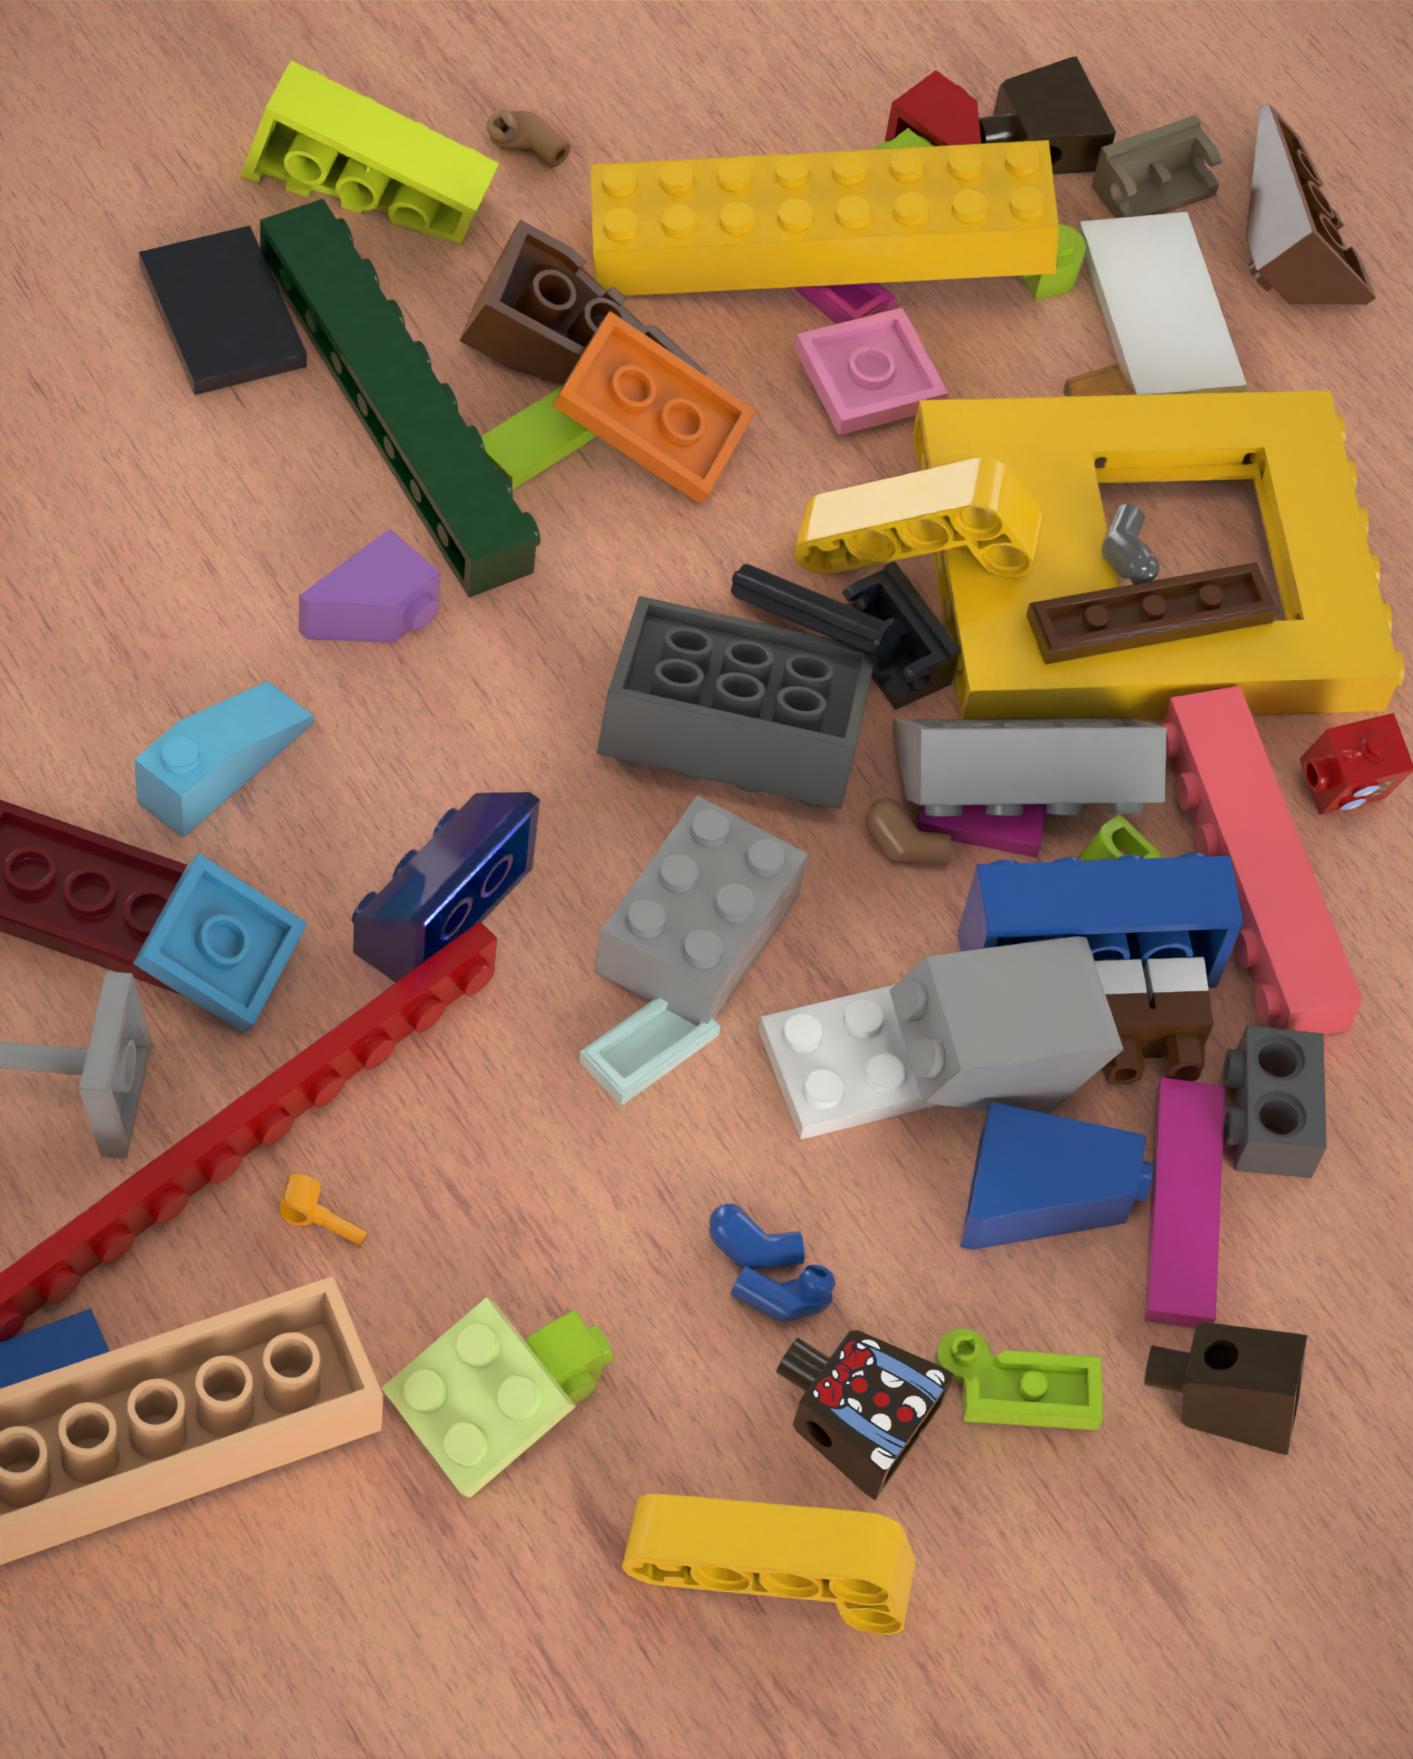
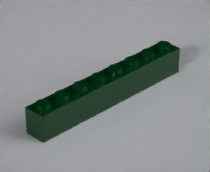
M324 199L261 219L260 249L277 287L468 597L534 573L536 547L541 542L539 529L534 518L529 512L522 513L513 499L512 488L506 474L501 468L494 469L486 457L484 443L479 431L474 425L467 426L458 412L457 400L451 387L446 382L440 384L432 371L430 357L425 346L419 340L414 342L407 332L405 320L398 303L394 299L387 300L379 287V279L372 262L368 258L361 259L354 248L353 237L346 221L343 218L336 219Z

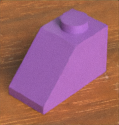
M388 529L299 595V632L307 639L396 642L411 629L418 630L426 626L436 615L439 609L441 572L392 530Z

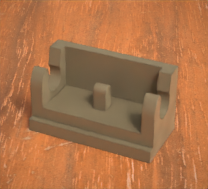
M1196 115L1101 147L1091 186L1115 218L1164 214L1216 195L1219 184L1212 171L1206 167L1204 159L1210 167L1221 164V157L1215 145L1200 127L1201 122Z

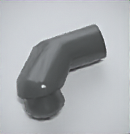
M1123 504L1117 507L1102 544V556L1122 578H1130L1133 584L1153 581L1159 573L1158 560L1150 556V549L1138 538L1145 519L1144 514L1133 505Z

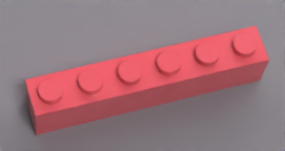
M1235 686L1171 697L1163 722L1158 725L1166 727V760L1170 759L1176 775L1175 790L1177 800L1181 809L1184 811L1189 810L1195 825L1194 839L1197 853H1203L1207 856H1231L1244 920L1234 944V949L1239 964L1243 968L1248 967L1255 984L1254 1001L1260 1019L1263 1022H1269L1271 1028L1316 1032L1323 1033V1035L1348 1031L1363 998L1241 687Z

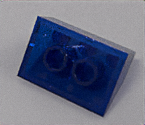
M531 792L475 793L459 810L456 808L448 810L436 825L430 841L420 851L412 849L406 853L396 866L392 880L379 893L375 891L368 893L356 907L351 920L354 924L353 953L396 983L479 921L483 922L533 869L540 799Z

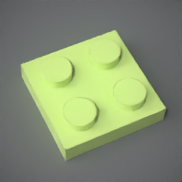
M487 1297L381 1388L461 1495L469 1498L576 1407L498 1305Z

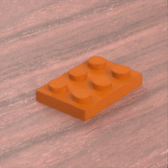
M611 311L600 323L552 403L553 407L698 504H701L711 493L757 411Z

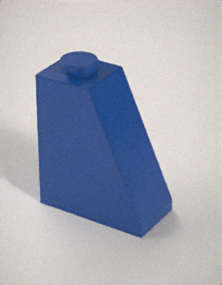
M991 1101L980 1133L960 1247L974 1250L1126 1223L1134 1201L1145 1202L1151 1185L1154 1164L1143 1161L1146 1135Z

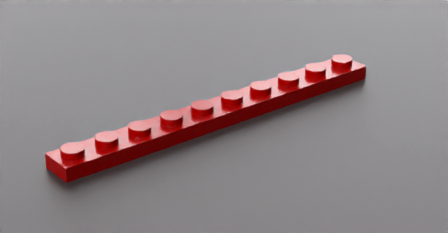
M481 921L476 923L1 1271L0 1342L13 1338L23 1327L25 1319L46 1303L54 1305L66 1299L77 1288L81 1277L102 1262L110 1264L121 1258L131 1248L135 1237L155 1222L164 1224L175 1218L184 1209L189 1197L209 1182L212 1185H216L230 1177L240 1165L242 1158L259 1145L269 1146L280 1140L289 1131L294 1119L313 1105L319 1108L331 1102L341 1092L345 1082L364 1067L367 1070H371L381 1065L391 1055L395 1045L414 1030L421 1033L432 1027L443 1015L445 1008L463 994L472 996L483 989L495 972L497 937Z

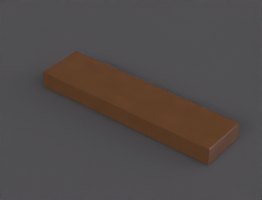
M1257 562L1032 602L1029 603L1026 617L1045 664L1269 624L1273 623L1278 610Z

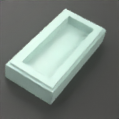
M655 998L582 1049L578 1061L612 1098L622 1106L719 1036L721 1026L714 1019H711L708 1024L700 1021V1025L696 1026L667 1010L668 1002L661 998Z

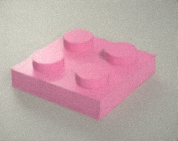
M903 307L796 335L794 350L839 436L916 416L919 400H945L948 398L949 393Z

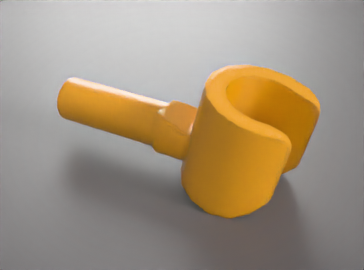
M291 1174L287 1179L279 1205L283 1220L296 1226H307L313 1222L361 1247L368 1232L331 1212V1209L318 1204L322 1191V1185L319 1181L307 1175Z

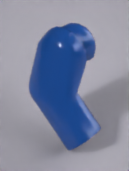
M722 1204L715 1208L710 1215L709 1232L713 1242L738 1267L744 1269L748 1266L752 1269L804 1264V1243L800 1231L766 1234L741 1207L735 1204Z
M816 1264L808 1265L801 1272L799 1278L782 1284L746 1266L737 1278L731 1295L769 1317L786 1323L823 1312L833 1300L831 1292L834 1290L836 1281L830 1270Z

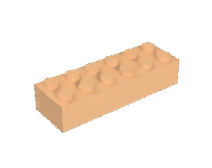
M334 1276L1 1388L0 1565L381 1431L383 1394Z

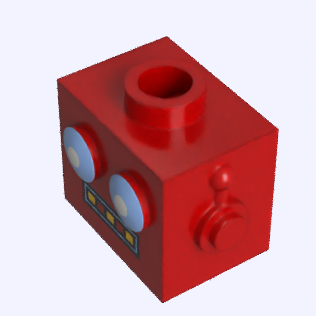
M1394 713L1326 729L1299 759L1319 815L1338 810L1354 809L1365 803L1385 799L1413 772V762Z

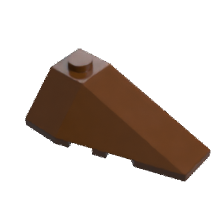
M522 220L516 225L480 291L459 340L510 369L564 385L600 323L611 311L707 376V373L657 326L645 327L622 305L626 298L614 286L605 290L582 268L587 261L573 248Z

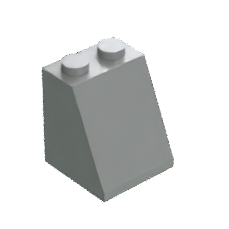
M1073 936L926 956L889 990L923 1104L988 1110L992 1101L1049 1114L1124 1050L1087 937Z

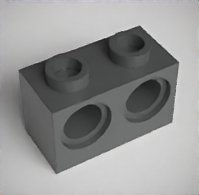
M1246 1025L1237 1049L1227 1050L1223 1069L1225 1088H1233V1106H1228L1225 1116L1224 1142L1226 1145H1234V1170L1312 1178L1327 1148L1323 1033ZM1262 1068L1271 1069L1277 1072L1281 1077L1272 1076L1266 1073ZM1263 1125L1274 1126L1277 1129H1279L1283 1133V1135L1274 1134L1268 1131Z

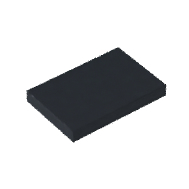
M251 226L139 252L140 268L194 395L307 367V352Z

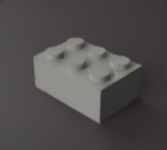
M697 795L601 929L594 972L650 1002L655 998H661L668 1002L667 1010L696 1026L700 1025V1021L708 1024L711 1019L715 1020L798 898L808 853Z

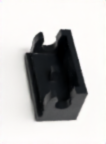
M895 561L885 565L883 570L862 578L843 590L842 594L848 602H852L846 605L884 621L893 617L902 622L903 632L897 651L887 664L880 666L874 663L871 675L895 710L952 684L960 648Z

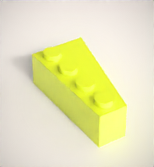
M291 60L265 108L240 177L260 182L263 175L286 181V191L305 197L309 196L311 190L340 198L341 208L359 214L372 209L388 213L392 224L461 245L499 163L472 148L466 147L429 129L422 123L415 122L367 96H363L326 78L317 71L310 70Z

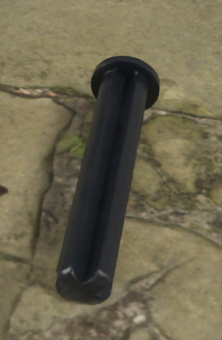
M743 564L732 576L731 593L735 598L871 655L872 661L880 666L887 664L898 649L903 626L902 622L892 617L884 621L750 564Z

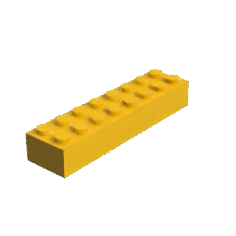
M1049 140L590 164L595 280L605 290L614 286L623 296L1056 274L1059 223Z

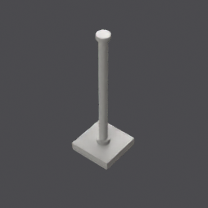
M105 971L87 1049L0 1041V1069L82 1075L79 1091L100 1155L127 1158L152 1045L133 974Z

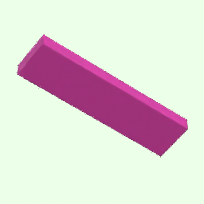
M1161 1077L1156 1088L1154 1166L1151 1188L1145 1320L1196 1327L1197 1324L1203 1322L1214 1323L1216 1320L1225 1086Z

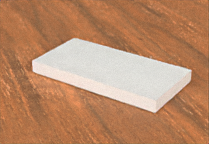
M1188 212L1080 221L1078 232L1082 235L1086 244L1084 258L1128 394L1245 392L1247 383Z

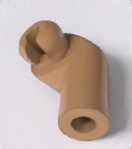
M499 110L491 114L487 120L486 128L489 137L494 144L501 148L534 150L553 167L561 164L569 155L570 144L533 112Z
M881 798L870 806L866 817L867 827L889 858L903 862L948 865L951 851L950 834L919 831L904 809L893 799Z

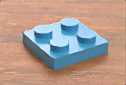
M198 853L188 863L133 964L244 1034L254 1026L308 923Z

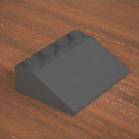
M639 596L608 690L597 754L615 758L628 765L643 764L674 771L686 778H705L736 785L748 792H767L794 798L810 806L825 805L842 809L874 662L870 654L834 639Z

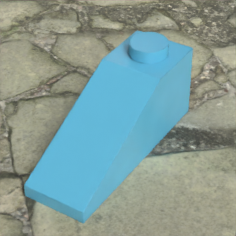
M269 681L178 721L135 758L137 802L184 838L314 723V716Z

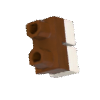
M1204 957L1147 959L1144 970L1141 959L1094 961L1124 1049L1102 1068L1107 1083L1109 1085L1132 1084L1135 1081L1141 1080L1145 1070L1143 1058H1163L1166 1078L1186 1081L1198 1080L1205 1065V1044L1213 1027Z

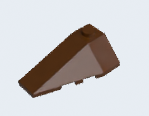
M1267 103L1259 109L1246 234L1253 261L1248 264L1249 270L1257 283L1265 291L1274 288L1288 304L1367 305L1376 297L1364 264L1357 250L1352 246L1346 250L1345 243L1337 231L1344 224L1338 212L1331 207L1319 189L1323 182L1300 136Z

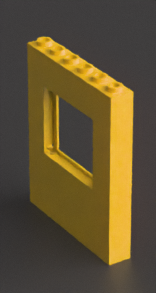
M1331 390L919 400L911 436L917 472L974 458L995 459L1004 463L1013 471L1038 505L1043 515L1032 569L1023 576L1007 578L988 572L967 545L931 553L943 626L960 648L953 676L959 719H1164L1171 697L1235 686L1241 687L1252 716L1386 711L1395 688L1400 687L1403 683L1405 673L1404 659L1402 653L1399 650H1394L1390 635L1393 621L1392 610L1387 601L1382 602L1379 590L1380 561L1376 553H1370L1367 541L1369 531L1368 512L1365 506H1359L1355 492L1357 487V468L1353 459H1347L1344 447L1346 438L1345 419L1341 413L1336 414ZM1251 453V464H1242L1244 456ZM1099 457H1105L1102 465L1103 468H1095V460ZM1253 479L1285 620H1274L1273 623L1045 664L1026 617L1029 603L1119 587L1116 571L1102 556V544L1108 529L1098 483Z

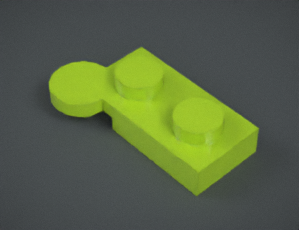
M964 1328L954 1329L946 1333L938 1343L935 1355L936 1364L954 1374L953 1382L962 1384V1422L1099 1430L1103 1421L1101 1356L1003 1350L999 1355H991L989 1345L985 1339L975 1331Z

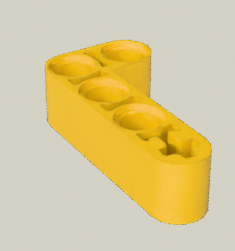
M974 458L826 492L809 498L805 504L794 548V557L799 565L811 572L835 574L967 545L988 572L1007 578L1020 577L1032 569L1043 515L1038 505L1008 466L995 459Z
M646 1494L636 1500L622 1568L627 1575L636 1580L659 1586L835 1602L841 1618L847 1625L868 1633L892 1635L904 1630L916 1559L903 1527L895 1520L877 1513L670 1494Z

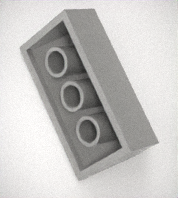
M1134 718L893 720V735L905 797L907 800L918 805H925V815L960 816L962 815L963 805H986V814L1022 815L1024 804H1047L1046 813L1078 815L1084 814V803H1107L1108 813L1141 814L1144 813L1145 803L1165 802L1166 727Z

